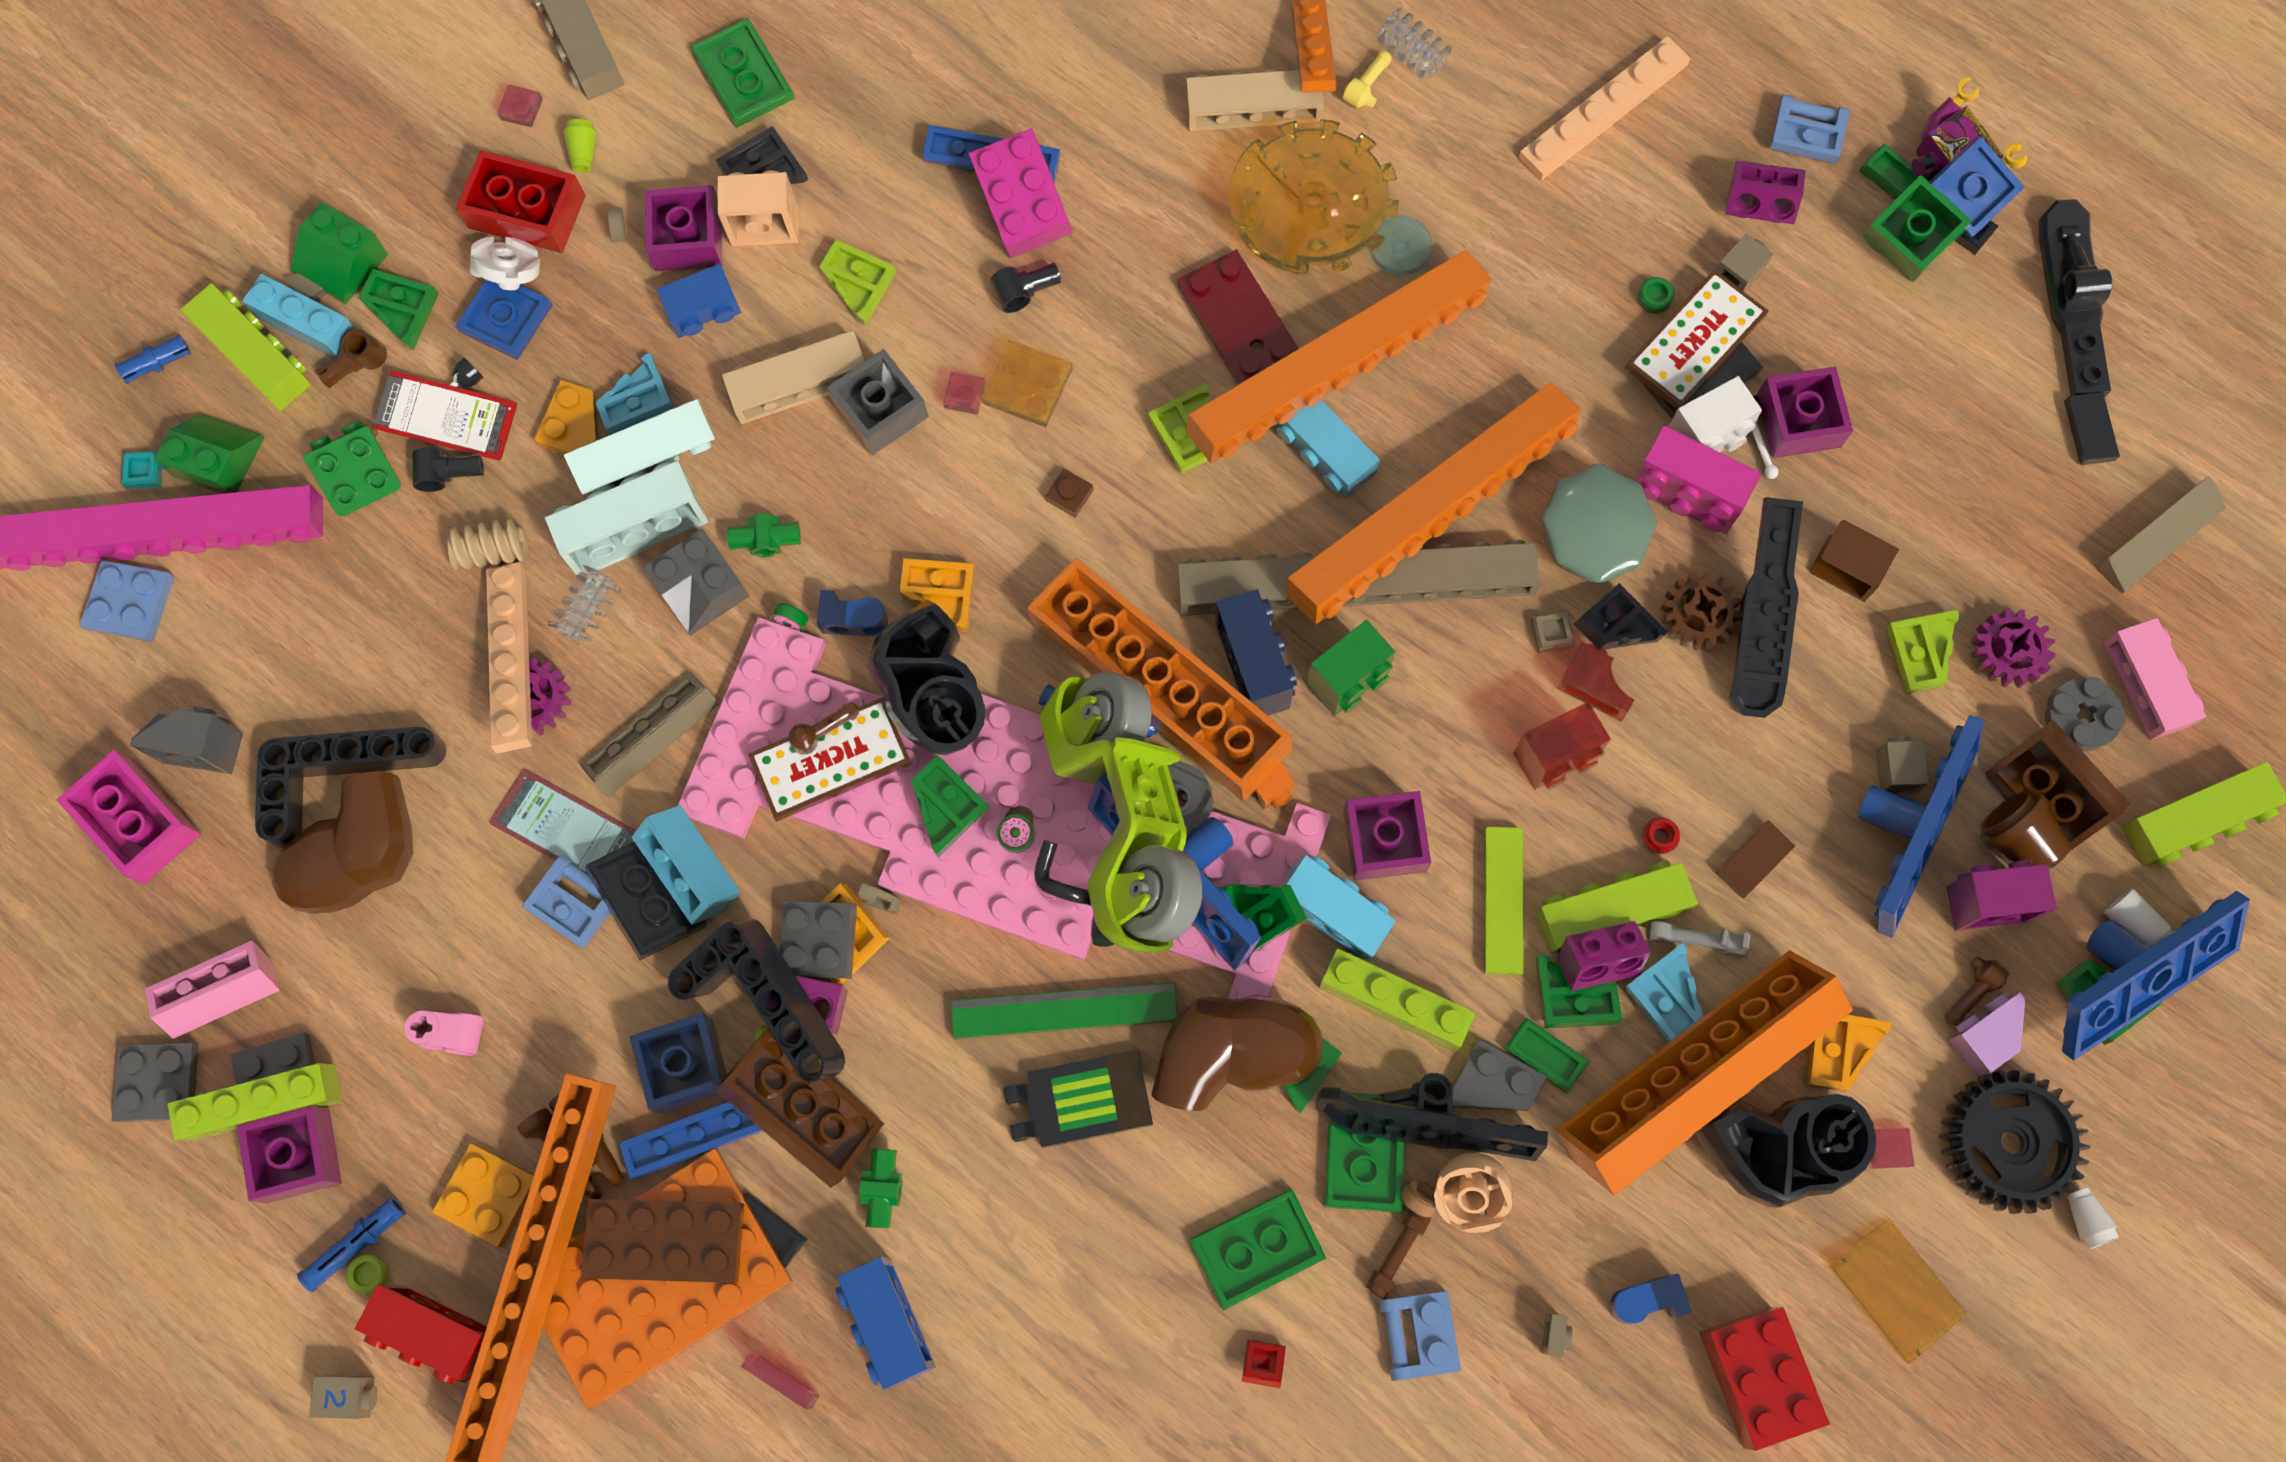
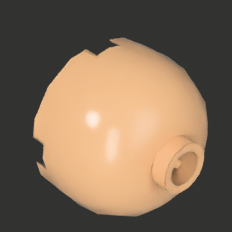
M1478 1152L1464 1153L1450 1159L1439 1173L1434 1191L1436 1209L1444 1221L1449 1224L1453 1221L1458 1225H1462L1463 1231L1477 1233L1495 1229L1504 1222V1217L1511 1211L1513 1205L1510 1176L1505 1168L1491 1156Z

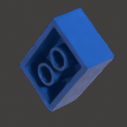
M879 1257L837 1277L840 1283V1287L835 1288L837 1297L844 1310L849 1309L856 1322L851 1325V1330L859 1347L865 1346L871 1361L866 1363V1367L874 1385L880 1383L883 1390L894 1388L936 1368L891 1259Z

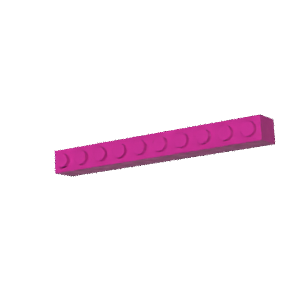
M310 485L4 515L0 516V569L9 568L23 571L35 565L62 567L66 562L75 561L93 564L105 558L132 560L136 555L146 554L164 557L170 555V552L202 553L206 548L216 547L234 550L240 548V545L272 546L276 541L286 540L304 543L310 541V538L323 537V497Z

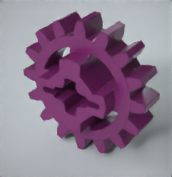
M2005 609L1999 615L1996 613L1991 614L1986 619V622L1981 623L1976 628L1979 634L1971 640V643L1979 646V648L1971 655L1973 658H1981L1982 663L1977 669L1979 671L1988 669L1990 671L1989 681L1994 680L1998 676L2001 678L2002 687L2008 686L2014 680L2016 687L2021 688L2027 681L2031 684L2041 678L2040 674L2043 675L2051 668L2047 662L2055 658L2056 653L2048 650V648L2055 643V639L2045 638L2044 634L2050 628L2048 626L2039 628L2036 625L2038 616L2035 615L2028 620L2025 619V610L2021 609L2013 616L2010 609ZM2017 640V643L2014 646L2015 649L2013 650V654L2009 656V654L2012 651L2011 648L2013 647V642Z
M532 658L529 665L530 695L538 697L540 701L534 698L531 699V726L539 735H543V726L548 724L551 728L555 729L557 726L553 719L556 716L566 717L561 707L562 705H570L571 700L563 694L570 691L571 688L566 682H562L565 676L559 669L554 671L555 667L550 662L546 661L541 665L537 658ZM551 687H552V699L549 698V694H548L549 691H550V689H551Z

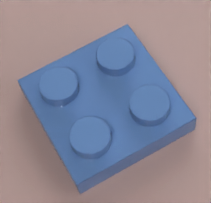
M101 560L79 626L88 631L153 642L174 576L168 572Z

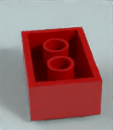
M480 150L456 210L469 229L502 238H516L532 246L563 253L586 195L574 174Z
M377 1284L354 1329L366 1335L363 1341L382 1350H386L387 1346L400 1352L398 1355L400 1360L416 1367H420L421 1363L434 1368L432 1373L434 1377L454 1384L456 1380L467 1383L471 1379L487 1326L407 1286Z
M1770 1307L1699 1332L1744 1449L1757 1451L1830 1425L1784 1307Z

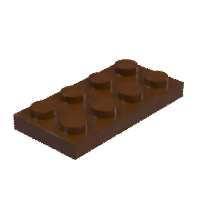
M588 1199L581 1278L738 1283L744 1204Z

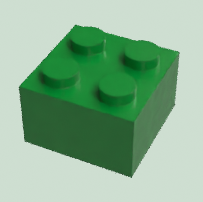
M1920 175L1870 224L1863 237L1910 280L1915 282L1965 232L1972 220Z
M1366 619L1310 664L1307 686L1334 717L1342 710L1348 713L1362 701L1360 696L1370 688L1376 691L1389 680L1388 673L1393 668L1392 662L1395 650Z

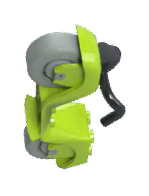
M1112 671L1099 672L1089 679L1077 676L1069 677L1058 684L1039 716L1051 766L1058 776L1096 785L1097 779L1107 772V778L1120 822L1089 878L1088 890L1050 878V868L1058 844L1048 840H1043L1034 870L1035 882L1038 888L1047 894L1067 901L1092 906L1091 939L1093 945L1108 947L1115 944L1123 949L1142 953L1167 951L1173 947V940L1184 934L1192 925L1198 914L1202 899V880L1199 869L1193 859L1183 852L1186 842V827L1168 765L1182 761L1181 754L1169 748L1144 742L1149 731L1152 712L1148 692L1138 680Z

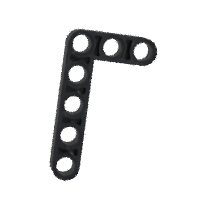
M425 727L296 736L267 740L260 746L257 754L256 833L260 838L279 848H283L302 833L304 777L437 766L445 758L446 745L442 739ZM430 740L431 743L428 750L419 754L420 746ZM394 743L393 751L388 756L383 757L384 749ZM358 746L356 755L351 759H347L349 751ZM322 749L320 758L312 762L314 753ZM286 753L283 762L276 765L278 756ZM284 787L285 791L282 797L275 800L277 791ZM283 822L282 831L274 836L276 826Z
M746 919L724 923L670 972L668 988L670 993L679 1000L709 995L731 975L735 974L802 1080L816 1082L834 1077L844 1069L845 1055L842 1048L770 935L758 920Z

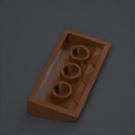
M769 1028L760 1035L715 1088V1091L830 1188L843 1180L884 1125L880 1119L832 1078L816 1082L802 1080Z

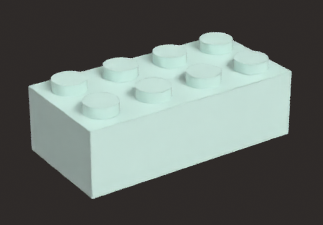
M697 398L564 454V457L582 495L587 492L592 494L598 491L613 489L615 487L613 482L618 479L624 478L625 480L630 477H641L647 474L645 468L654 464L658 466L663 463L676 462L680 460L678 454L690 450L692 456L712 448L710 441L714 440L716 435L700 399Z
M679 461L660 464L648 474L641 477L627 478L620 483V486L608 491L592 493L587 497V500L573 506H562L556 509L552 515L545 517L560 556L578 578L709 523L695 489Z

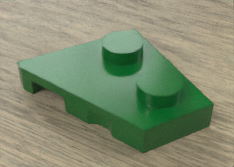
M372 269L359 299L409 349L414 350L439 293L433 286Z
M938 755L911 779L932 849L938 857L989 809V805Z
M1229 884L1220 887L1231 898L1233 907L1242 916L1250 918L1258 929L1261 939L1252 952L1260 950L1307 919L1291 885Z
M1537 955L1536 967L1545 1029L1620 1025L1622 1014L1616 983L1609 982L1571 991L1560 966L1549 961L1550 957Z

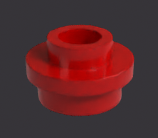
M1657 817L1645 825L1642 838L1645 846L1650 851L1657 854H1666L1673 851L1679 844L1680 831L1672 820L1665 817ZM1655 831L1664 832L1666 841H1657L1654 836Z

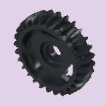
M2000 1070L1993 1072L1991 1077L1989 1074L1979 1076L1977 1078L1978 1083L1976 1081L1967 1082L1964 1085L1967 1092L1959 1091L1953 1095L1959 1104L1952 1103L1945 1107L1954 1117L1944 1118L1940 1121L1942 1124L1950 1127V1132L1939 1135L1940 1139L1950 1141V1147L1941 1150V1154L1952 1155L1954 1161L1949 1163L1946 1168L1948 1170L1959 1169L1961 1173L1954 1182L1963 1183L1968 1181L1970 1183L1965 1192L1966 1195L1970 1196L1981 1192L1979 1204L1987 1205L1993 1201V1210L2004 1211L2008 1206L2010 1214H2020L2022 1209L2025 1213L2030 1214L2036 1213L2038 1208L2040 1210L2051 1209L2052 1202L2061 1203L2066 1200L2063 1192L2071 1193L2077 1190L2069 1179L2081 1180L2085 1177L2076 1169V1166L2089 1164L2088 1160L2079 1156L2080 1151L2090 1149L2091 1147L2088 1144L2080 1143L2079 1136L2087 1134L2089 1130L2077 1128L2075 1122L2083 1118L2082 1114L2071 1115L2068 1111L2074 1104V1101L2061 1102L2059 1100L2063 1089L2058 1088L2048 1092L2050 1082L2048 1079L2040 1080L2035 1084L2034 1073L2024 1074L2021 1078L2019 1070L2009 1071L2007 1075H2005L2004 1071ZM1998 1094L2020 1095L2025 1097L2026 1106L1991 1109L1989 1096ZM2007 1131L2016 1134L2020 1140V1148L2015 1154L2007 1152L2001 1144V1138ZM2056 1141L2058 1142V1158L2055 1168L2048 1178L2042 1175L2053 1143ZM1976 1146L1999 1178L1993 1181L1981 1170L1973 1156L1972 1147Z

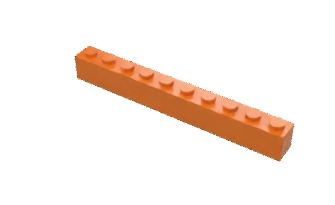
M1467 250L1462 251L1190 413L1186 428L1187 435L1210 463L1221 457L1223 459L1229 458L1242 444L1249 440L1252 442L1257 441L1275 424H1285L1300 409L1305 406L1309 408L1315 406L1328 392L1333 389L1336 391L1343 389L1356 375L1361 372L1363 374L1371 372L1381 360L1388 356L1393 358L1399 355L1409 343L1414 340L1422 341L1437 326L1442 323L1448 325L1462 311L1469 307L1474 309L1481 305L1487 298L1486 292L1491 282L1490 276Z
M1550 382L1289 576L1287 597L1315 625L1326 617L1332 618L1341 610L1345 602L1352 597L1358 598L1363 595L1370 584L1380 576L1382 578L1388 576L1395 569L1398 562L1406 556L1409 558L1413 557L1420 551L1423 544L1433 536L1435 538L1441 536L1451 522L1459 516L1461 518L1466 517L1484 497L1490 498L1495 495L1501 485L1508 479L1519 477L1529 463L1536 458L1538 460L1544 458L1550 452L1553 445L1561 439L1564 441L1569 439L1578 428L1577 421L1580 407Z
M565 1074L445 1462H502L616 1085L583 1076Z

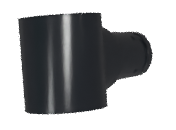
M1055 263L1030 272L1025 270L1018 272L1015 267H1007L993 274L990 278V284L1005 313H1014L1025 308L1030 303V297L1034 296V292L1061 283V275Z
M437 448L416 449L412 452L413 488L423 492H435L444 489L445 482H452L453 478L484 476L482 456L476 454L450 457L449 454H444L442 450Z

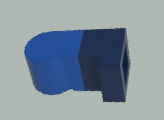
M820 590L817 625L822 634L873 636L880 634L887 627V614L881 602L876 598L867 597L859 601H843L838 599L835 591Z
M1679 1273L1621 1289L1613 1294L1609 1303L1612 1316L1618 1322L1624 1324L1639 1323L1649 1313L1667 1308L1670 1317L1692 1313Z

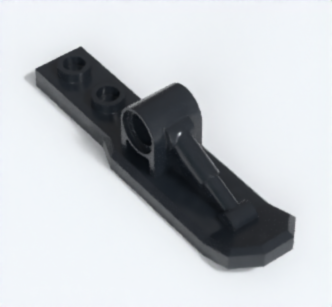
M2077 199L2056 200L2039 219V244L2051 320L2061 334L2070 396L2103 392L2104 397H2106L2111 392L2100 324L2103 317L2102 305L2111 294L2112 276L2108 269H2098L2095 265L2091 241L2090 212Z
M1770 497L1763 498L1754 573L1745 587V593L1743 594L1740 606L1742 616L1740 619L1741 624L1734 677L1729 700L1739 714L1743 716L1765 718L1783 704L1799 596L1794 569L1803 501Z
M1439 1073L1426 1074L1420 1082L1414 1083L1410 1088L1381 1093L1377 1097L1364 1099L1342 1088L1325 1087L1320 1090L1316 1098L1315 1108L1326 1122L1352 1134L1440 1149H1466L1536 1161L1548 1146V1132L1535 1130L1532 1126L1523 1124L1510 1126L1499 1124L1490 1118L1476 1120L1452 1114V1084L1449 1079ZM1425 1092L1432 1094L1437 1100L1430 1099Z

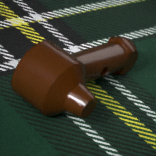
M848 702L843 705V708L812 726L807 724L795 725L790 730L788 736L792 749L801 755L812 753L818 745L819 738L847 721L855 720L860 712L859 707L855 703Z
M1976 956L1970 962L1975 970L1974 980L1976 982L1945 1013V1019L1949 1024L1958 1025L1988 992L1991 993L1994 990H1999L2006 984L2010 973L1996 960H1983Z

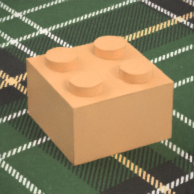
M766 171L763 174L736 172L728 176H718V215L731 246L799 243L798 204L786 172Z

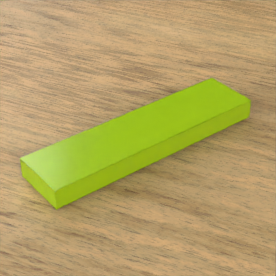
M1486 826L1484 829V974L1523 975V828Z

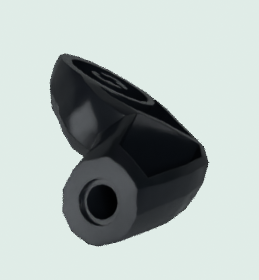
M926 600L895 619L876 637L867 668L884 695L888 715L899 732L915 745L932 754L949 755L965 749L977 739L984 726L986 708L977 687L975 676L965 663L953 657L955 648L960 642V635L954 622L936 603Z
M1841 1094L1801 1097L1789 1100L1771 1114L1739 1098L1718 1117L1712 1119L1694 1133L1719 1173L1738 1194L1772 1208L1783 1207L1806 1196L1832 1194L1848 1185L1866 1170L1875 1154L1877 1141L1873 1121L1866 1109L1852 1097Z

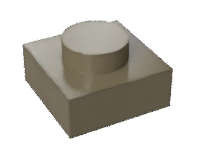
M1546 1314L1541 1354L1563 1357L1564 1349H1570L1573 1331L1572 1326L1567 1325V1316Z

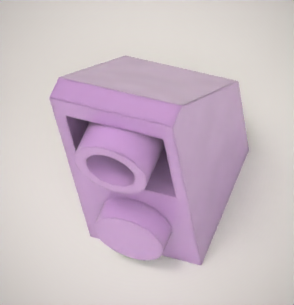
M2003 992L1984 1005L1988 1010L1979 1018L1972 1014L1955 1026L1959 1032L1948 1039L1977 1077L1993 1072L2021 1051L2025 997L2021 992L2009 997Z

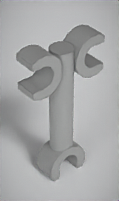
M1652 921L1649 940L1663 943L1673 941L1717 948L1720 955L1733 953L1740 955V958H1747L1751 934L1746 932L1742 935L1733 934L1727 929H1723L1721 934L1673 927L1668 923Z

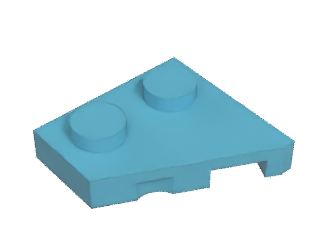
M647 353L641 358L643 364L631 376L625 373L616 382V386L612 390L607 391L596 402L609 435L674 408L651 353Z

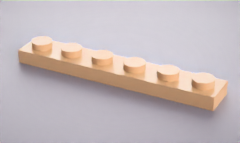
M1668 36L1521 150L1518 158L1542 181L1688 66L1690 57Z
M521 562L486 569L491 747L496 754L532 746L526 569Z

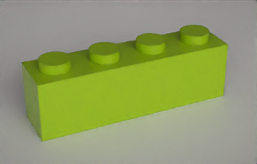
M211 283L183 306L180 311L281 412L311 386L310 382L302 375L307 369L292 354L286 358L281 353L285 347L271 333L264 336L259 331L264 326L250 311L243 315L238 310L242 304L228 289L221 293Z
M2266 762L2125 824L2122 828L2143 866L2158 861L2162 867L2182 858L2179 852L2182 849L2190 846L2194 853L2214 844L2215 841L2212 838L2214 835L2223 832L2225 838H2228L2248 829L2244 823L2255 818L2257 823L2260 824L2280 815L2277 808L2286 804V792L2271 766Z
M1663 861L1648 867L1649 873L1635 876L1634 871L1613 878L1614 884L1601 887L1599 882L1579 888V895L1566 898L1564 893L1544 899V906L1539 908L1536 916L1550 954L1560 952L1566 936L1636 921L1638 927L1651 924L1652 921H1661L1691 911L1698 905L1683 863L1671 866L1669 861Z
M1338 948L1319 987L1320 990L1454 1053L1461 1048L1476 1015L1473 1011Z
M317 1063L167 1104L174 1141H196L237 1130V1125L296 1109L311 1105L323 1107L342 1102L336 1066L333 1064Z

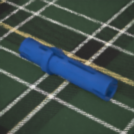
M390 1196L366 1218H358L353 1223L354 1228L330 1246L304 1270L297 1273L300 1283L308 1291L314 1292L317 1287L369 1244L375 1245L381 1239L380 1235L399 1218L405 1216L406 1212L402 1205Z

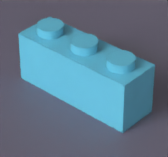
M260 274L242 300L259 320L332 358L339 354L338 350L341 349L343 337L349 331L356 329L345 316L263 274Z
M1322 400L1313 407L1305 406L1300 409L1285 424H1276L1279 436L1287 444L1292 442L1300 450V456L1310 468L1316 467L1324 475L1323 479L1326 485L1335 493L1339 491L1345 498H1348L1378 471L1380 459Z
M681 805L647 816L632 836V839L691 925L724 913L740 894V890L733 879L726 872Z
M1305 855L1296 859L1279 885H1291L1308 922L1362 960L1372 958L1396 922L1395 919L1388 915V908L1374 899L1367 900L1358 893L1359 887L1352 881L1344 877L1337 878L1328 871L1330 867L1322 859L1313 855L1310 857Z

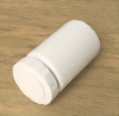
M2133 888L2120 895L2103 911L2111 921L2150 948L2175 932V930L2171 931V926Z

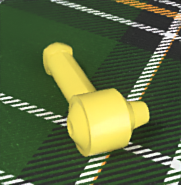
M1380 51L1361 78L1357 79L1355 77L1346 85L1343 96L1344 101L1356 108L1363 106L1373 107L1377 99L1371 94V85L1384 68L1390 64L1392 56L1388 51Z

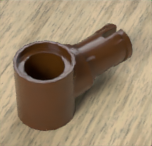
M353 329L343 337L341 349L338 350L339 354L325 365L316 369L315 372L319 375L322 383L331 388L353 371L357 373L362 368L373 370L381 367L387 358V350L382 342L361 329Z

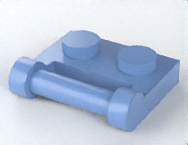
M1782 94L1777 108V117L1769 149L1836 164L1840 158L1850 109L1838 107L1836 110L1793 100V96ZM1791 113V114H1796V115H1800V116H1804V117H1809V118H1813V119H1818V120H1822V121H1826V122H1831V123H1833V125H1831V124H1826V123H1822V122H1818V121H1813V120H1809V119H1805V118H1800V117H1796V116H1791V115H1789V114Z
M562 854L553 863L521 907L579 947L585 949L611 912L589 875L574 866V861L571 858ZM566 877L598 899L600 903L595 910H592L557 886L560 879Z
M1448 1291L1379 1301L1380 1313L1384 1312L1392 1358L1393 1368L1389 1369L1391 1381L1461 1371ZM1410 1309L1419 1362L1417 1365L1408 1366L1400 1310Z

